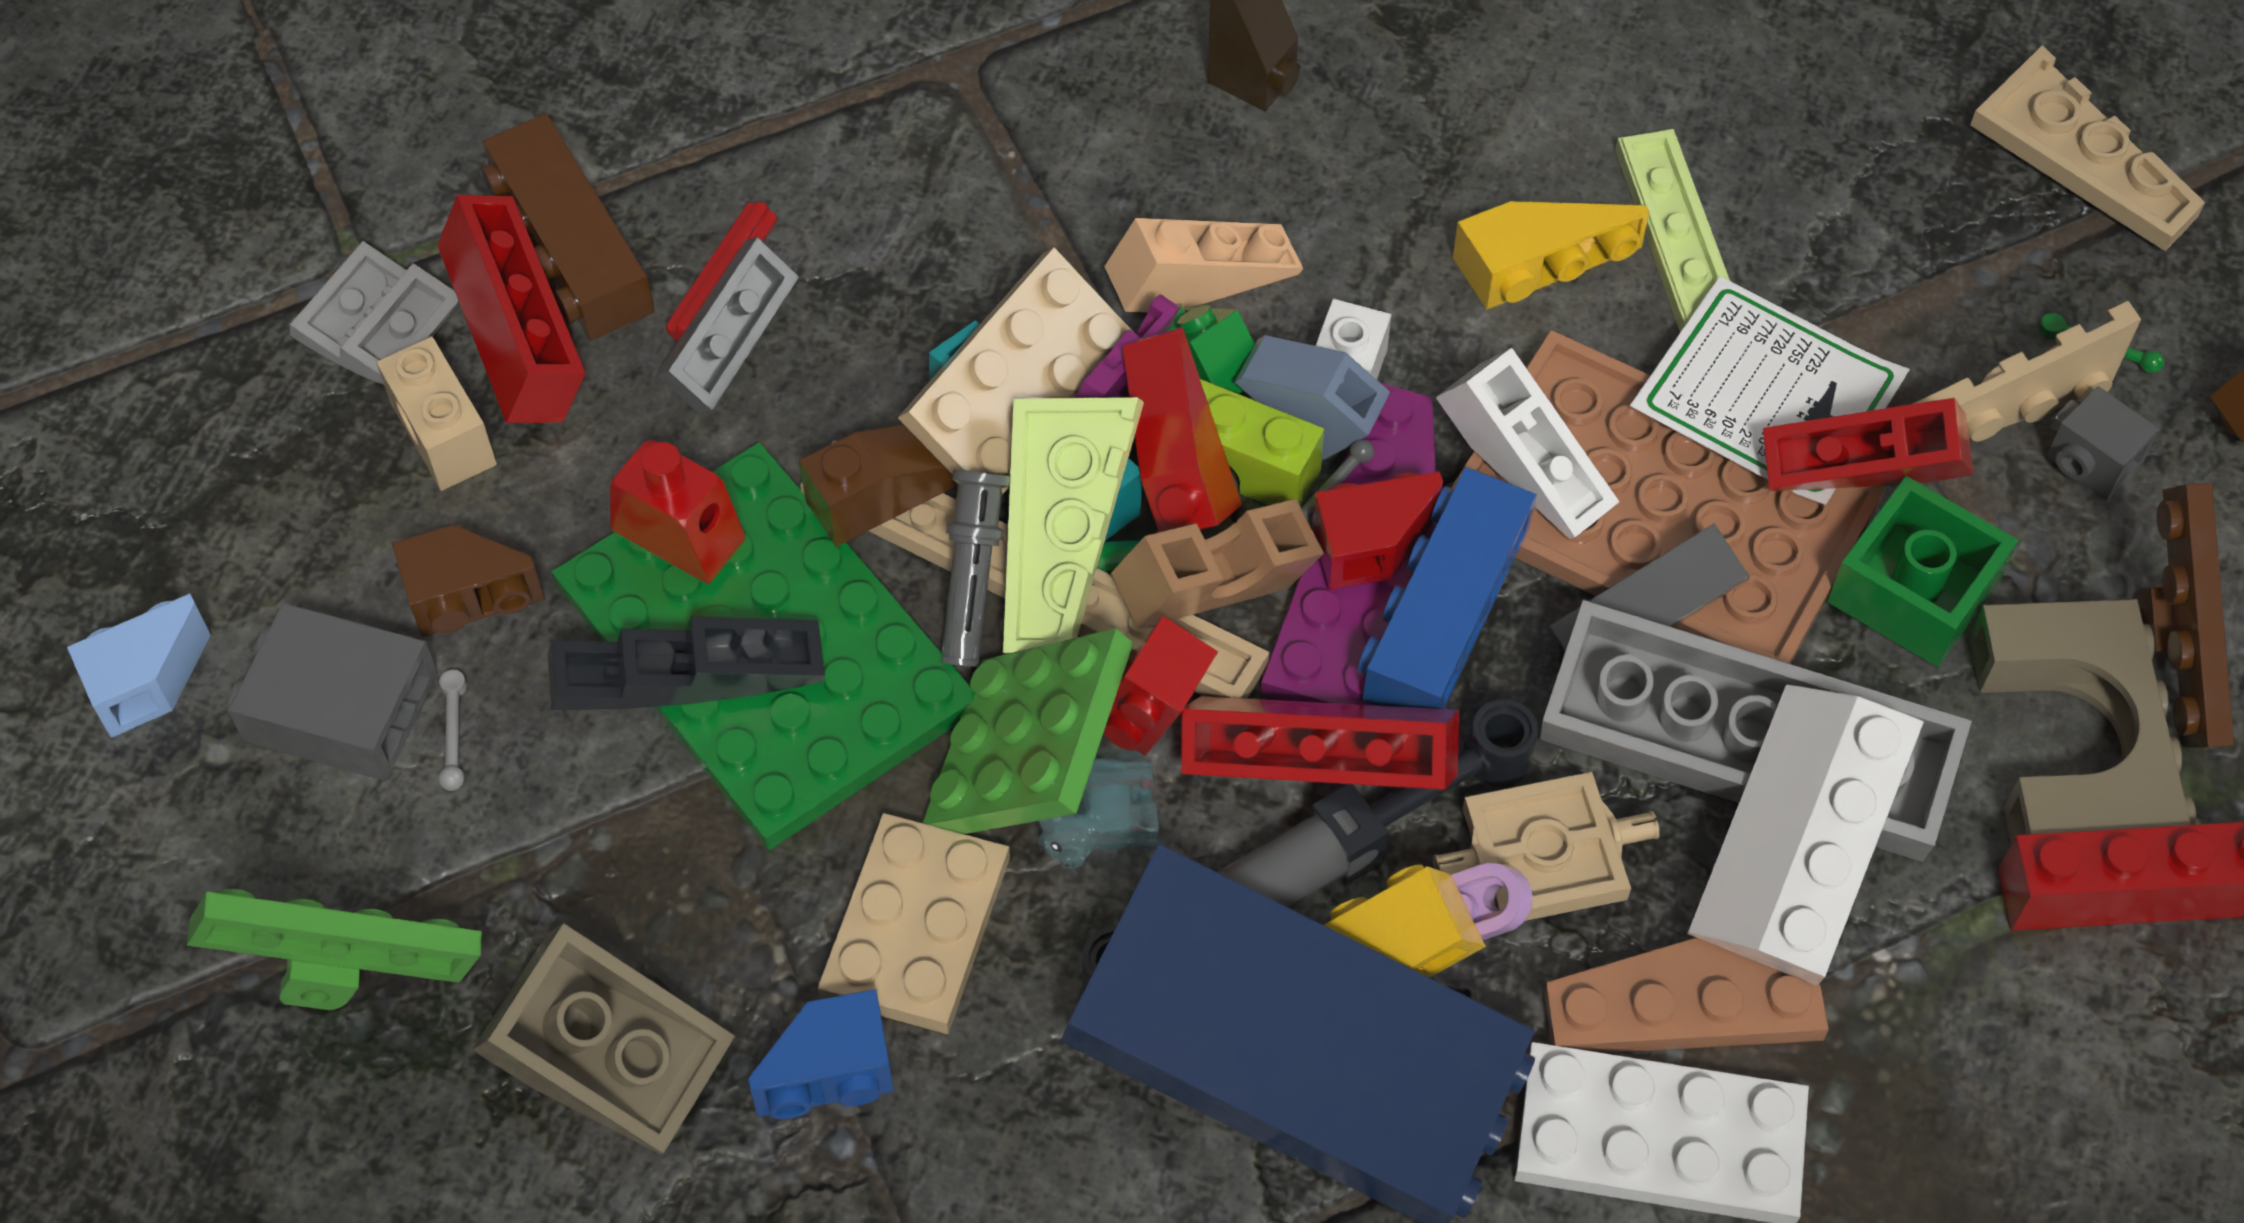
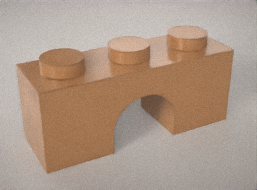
M1293 499L1246 511L1231 527L1206 540L1197 523L1147 535L1111 572V575L1137 628L1141 629L1156 625L1162 616L1169 620H1174L1287 590L1324 552L1297 500Z

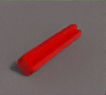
M759 201L757 203L750 202L745 206L668 321L666 332L674 338L676 343L743 243L756 237L764 243L776 225L777 216L769 210L767 204Z

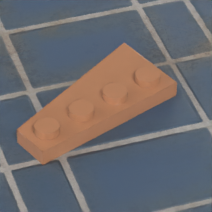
M1693 938L1546 982L1543 993L1550 1045L1598 1053L1824 1041L1829 1030L1820 983L1817 986L1798 977L1788 975L1699 938Z

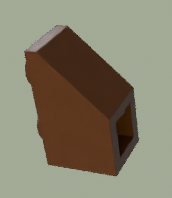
M456 525L392 543L409 605L422 637L434 633L454 632L463 628L467 623L496 614L516 613L526 608L529 604L545 600L531 556Z

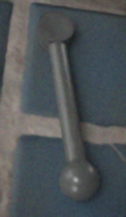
M1366 439L1355 441L1350 449L1351 455L1317 492L1327 491L1333 486L1341 484L1360 463H1368L1373 458L1375 452L1372 443ZM1315 494L1301 508L1307 520L1314 513Z

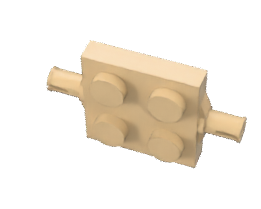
M1588 772L1465 797L1463 813L1471 835V848L1433 855L1434 869L1451 875L1484 863H1498L1516 868L1527 878L1532 890V906L1525 920L1527 921L1628 900L1631 886L1621 859L1622 845L1658 839L1659 825L1658 821H1655L1656 815L1653 811L1616 819L1601 800L1593 773ZM1504 887L1496 892L1494 898L1495 906L1499 911L1506 906L1508 901V894Z

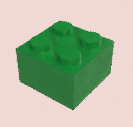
M1905 476L1842 561L1827 603L1939 668L2001 581L2019 540L1910 477Z

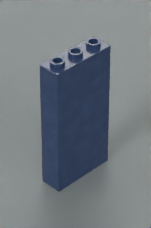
M1159 843L1060 1041L1420 1223H1448L1455 1215L1463 1219L1467 1216L1482 1184L1481 1179L1473 1176L1482 1152L1489 1156L1493 1155L1508 1125L1509 1118L1499 1113L1509 1091L1516 1095L1519 1094L1535 1062V1057L1526 1053L1535 1030Z

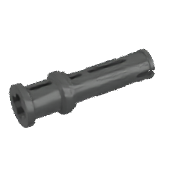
M953 470L952 480L958 483L954 522L947 524L946 534H949L948 540L955 542L949 593L947 596L941 663L979 667L981 663L979 657L987 604L992 546H999V540H1003L1004 530L998 527L1002 488L1009 486L1010 476Z

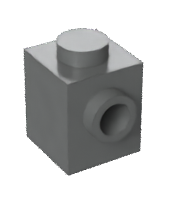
M2097 386L2080 404L2073 399L2070 400L2055 417L2050 430L2056 433V436L2046 458L2058 465L2065 475L2079 480L2108 500L2144 462L2160 428Z

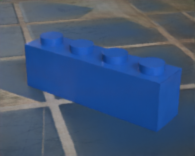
M1467 467L1464 468L1455 489L1444 486L1431 521L1437 523V526L1431 538L1423 535L1418 538L1410 556L1407 571L1412 572L1413 575L1406 588L1399 585L1395 586L1387 602L1383 621L1389 624L1383 637L1380 639L1371 636L1362 653L1358 672L1366 675L1363 701L1375 706L1445 709L1530 528L1537 494Z

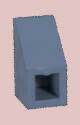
M1267 335L1257 340L1235 380V383L1255 401L1325 428L1323 460L1347 448L1355 441L1367 437L1390 394L1387 388L1346 352Z

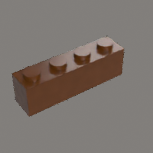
M547 113L482 140L489 163L481 167L485 183L492 196H513L547 280L553 278L559 288L554 291V295L566 321L570 324L578 320L588 339L592 341L654 313V305L645 272Z

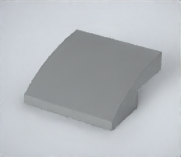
M362 241L291 322L290 336L325 358L354 373L384 384L376 362L433 336L460 303L453 289L413 263L406 270Z

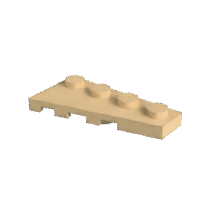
M2042 45L1976 109L1970 126L2166 251L2199 217L2205 202L2155 153H2143L2129 140L2131 130L2116 116L2107 119L2089 101L2091 92L2076 77L2068 81L2053 66L2056 58Z
M2126 301L2108 310L2107 317L2110 322L2088 333L2078 324L2057 334V345L2040 356L2028 361L2023 352H2020L1999 362V366L1990 371L1982 383L1977 386L1967 377L1913 404L1955 398L1966 413L1969 439L1975 442L1988 439L2000 431L2001 428L2023 420L2029 423L2037 422L2049 416L2055 409L2065 406L2072 399L2081 403L2097 386L2108 392L2112 387V381L2141 318L2130 302Z

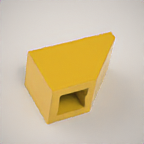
M1414 865L1395 873L1386 882L1388 889L1368 900L1365 897H1359L1342 903L1330 912L1331 921L1324 924V926L1428 978L1486 947L1452 875L1428 866L1424 868L1423 865Z

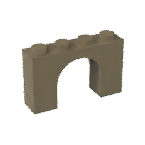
M2137 599L1983 605L1969 635L1980 693L2058 691L2079 697L2097 708L2108 719L2119 738L2122 752L2121 763L2109 770L2095 774L2019 777L2004 806L2011 844L2016 835L2196 825V809L2193 799L2189 795H2184L2179 776L2182 767L2180 743L2176 737H2170L2165 716L2168 710L2167 689L2162 680H2156L2152 663L2154 655L2153 631L2149 624H2143Z

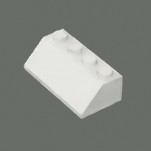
M1786 685L1687 934L1817 986L1827 973L1924 721L1859 696Z

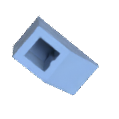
M187 594L174 601L161 602L149 609L148 612L114 627L99 629L91 633L86 639L67 648L91 704L112 738L173 711L211 635L191 594Z

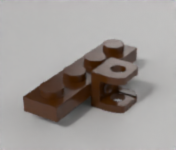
M2212 482L2185 484L2163 489V501L2159 503L2157 509V526L2160 536L2167 541L2169 566H2166L2163 571L2162 587L2139 589L2133 594L2132 600L2137 599L2143 624H2149L2152 628L2154 652L2168 651L2170 664L2174 670H2177L2179 696L2174 700L2173 720L2177 732L2183 735L2184 748L2234 746Z

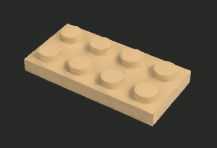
M1053 247L1038 258L899 415L898 419L952 474L953 470L1010 476L1013 399L1075 398L1084 380L1107 357L1122 336L1131 329ZM1009 486L1002 488V495L1009 488Z

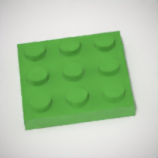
M1115 628L981 660L980 666L974 672L970 682V687L975 692L974 699L962 712L960 721L952 731L950 738L951 746L940 776L932 786L930 792L931 801L923 824L961 834H968L1076 814L1134 642Z

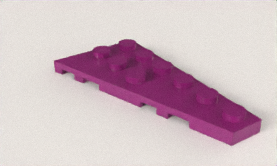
M1381 383L1390 391V394L1369 435L1363 438L1370 441L1374 446V456L1368 463H1360L1341 484L1353 483L1362 485L1390 480L1394 476L1403 473L1421 475L1436 472L1432 397ZM1352 445L1349 446L1344 462L1351 455L1350 449ZM1433 522L1423 536L1431 538L1437 523ZM1412 552L1391 580L1329 590L1320 557L1300 577L1261 682V695L1281 701L1373 705L1363 701L1366 675L1358 672V665L1370 637L1375 636L1382 639L1389 624L1383 621V614L1393 589L1396 585L1406 588L1413 575L1412 572L1407 571Z

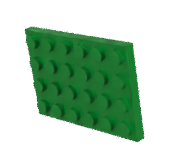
M759 442L712 471L724 482L746 540L709 585L615 532L554 569L551 573L556 587L602 642H617L621 628L686 630L690 617L819 621L825 677L821 683L755 696L695 704L653 707L765 848L770 851L955 727L960 721L962 712L973 701L975 692L972 691L970 685L951 664L941 663V656L943 654L850 546L845 542L835 547L807 505L805 494L801 492L799 487Z

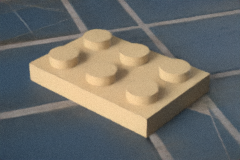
M883 813L818 986L820 999L876 989L881 1016L949 1035L1010 860L1009 846Z

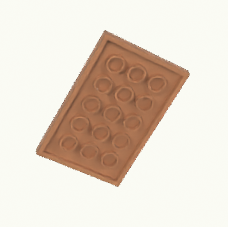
M1551 330L1530 362L1527 370L1617 497L1619 503L1572 539L1564 535L1534 507L1530 528L1516 558L1585 592L1598 596L1715 523L1750 578L1742 585L1672 628L1791 664L1832 590L1842 561L1862 536L1882 500L1887 486L1836 488L1826 505L1800 496L1792 491H1771L1767 479L1631 407L1630 405L1651 375ZM1475 451L1473 452L1465 467L1508 483ZM1463 470L1451 487L1452 489H1455Z

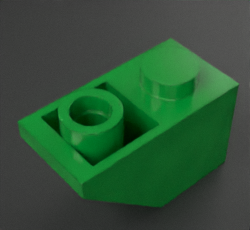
M1177 303L1176 305L1180 307V310L1168 331L1183 327L1199 378L1237 394L1243 392L1244 390L1235 383V380L1255 343L1238 310L1214 309L1210 305H1203L1197 308L1183 307L1181 303Z

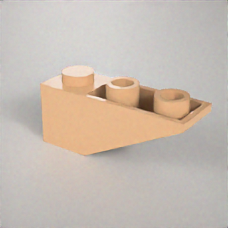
M1147 218L1134 219L1104 266L1125 312H1148L1150 304L1160 294L1175 304L1181 303L1183 307H1196L1299 275L1303 270L1281 224Z

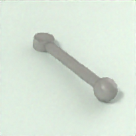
M448 670L441 675L439 680L441 690L446 696L445 767L440 771L438 781L445 790L454 791L458 790L464 782V773L458 768L459 696L466 691L467 683L462 672Z

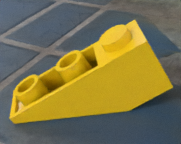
M1510 201L1457 223L1453 260L1486 310L1505 302H1519L1527 298L1533 291L1555 282L1574 280L1586 270L1610 260L1621 261L1630 257L1638 249L1642 248L1650 211L1646 205Z

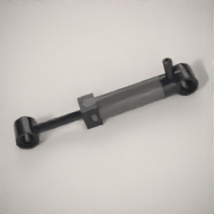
M1497 699L1488 702L1475 715L1470 738L1464 743V751L1458 754V776L1445 790L1401 787L1369 806L1354 785L1347 784L1314 803L1310 818L1224 867L1217 873L1288 908L1340 877L1347 885L1385 862L1390 833L1386 827L1473 775L1481 782L1493 787H1507L1518 783L1526 776L1531 765L1538 737V722L1533 713L1519 702L1511 699ZM1494 738L1505 739L1511 742L1514 747L1501 748L1495 746L1489 740ZM1110 925L1099 929L1088 938L1083 948V991L1117 926Z

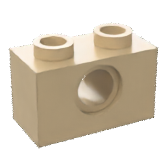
M433 336L376 362L390 403L440 491L497 465L484 423Z

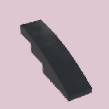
M690 617L686 630L621 628L617 642L551 640L548 651L551 710L630 709L695 704L755 696L821 683L825 677L818 620Z

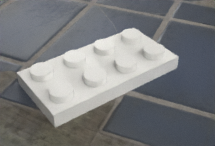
M1532 1042L1529 1054L1535 1057V1062L1525 1083L1514 1181L1762 1222H1798L1801 1210L1809 1086Z

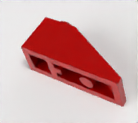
M1183 327L1126 343L1122 348L1129 397H1138L1144 402L1135 432L1141 482L1158 531L1163 532L1196 523L1200 530L1219 525L1239 508L1242 503Z
M1955 398L1763 428L1768 483L1771 491L1899 486L1905 476L1918 483L1974 476L1967 416Z

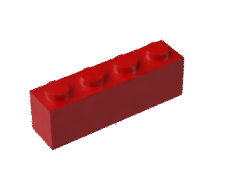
M457 195L437 247L506 423H563L586 373L513 196Z
M1201 696L1182 710L1181 774L1445 790L1458 776L1459 710Z
M2244 822L2016 835L1997 870L2011 931L2244 917Z

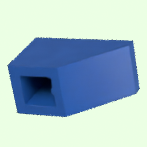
M876 989L806 1003L748 1078L750 1092L758 1117L770 1115L775 1119H792L807 1114L811 1107L836 1102L844 1106H861L877 1100L880 1094L894 1092Z

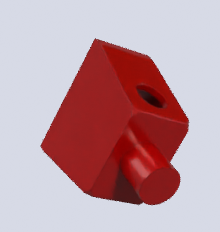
M655 440L645 441L617 473L610 484L611 530L707 585L710 584L746 540L724 482L715 473L680 455L678 449L670 443L657 442Z

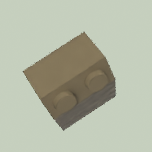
M563 923L545 936L472 1050L529 1087L661 1155L664 1154L735 1035Z

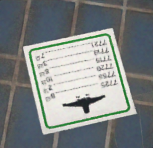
M1719 276L1630 406L1768 480L1763 428L1885 409L1910 369L1868 353ZM1836 488L1790 491L1826 505Z

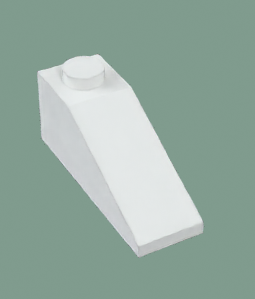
M1512 348L1480 363L1436 397L1469 446L1509 484L1537 494L1534 507L1569 539L1575 538L1619 503L1617 497Z

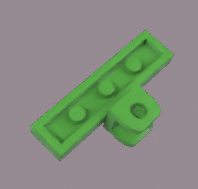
M225 889L216 893L206 891L189 919L187 946L287 959V971L280 984V1001L286 1005L335 1010L344 1006L359 988L360 969L460 983L481 956V931L459 928L455 922L445 919L415 922L394 919L389 913L382 910L365 909L353 913L325 909L321 903L313 900L297 899L283 903L256 899L253 894L244 890Z

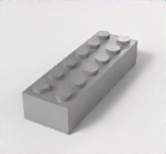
M1583 600L1542 721L1540 740L1739 803L1786 685L1859 696L1924 721L1875 846L1923 862L1935 846L1972 721Z

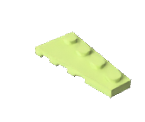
M1138 397L1013 399L1003 653H1014L1078 637L1144 404Z

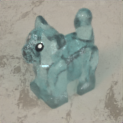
M1108 758L1094 759L1079 804L1081 814L1040 820L1039 823L1043 833L1038 839V844L1044 846L1047 854L1058 859L1063 867L1069 869L1082 866L1087 856L1096 849L1118 850L1125 846H1141L1146 852L1155 851L1158 845L1159 822L1156 802H1152L1151 788H1154L1151 759H1140L1130 762ZM1136 799L1143 804L1134 805L1131 802Z

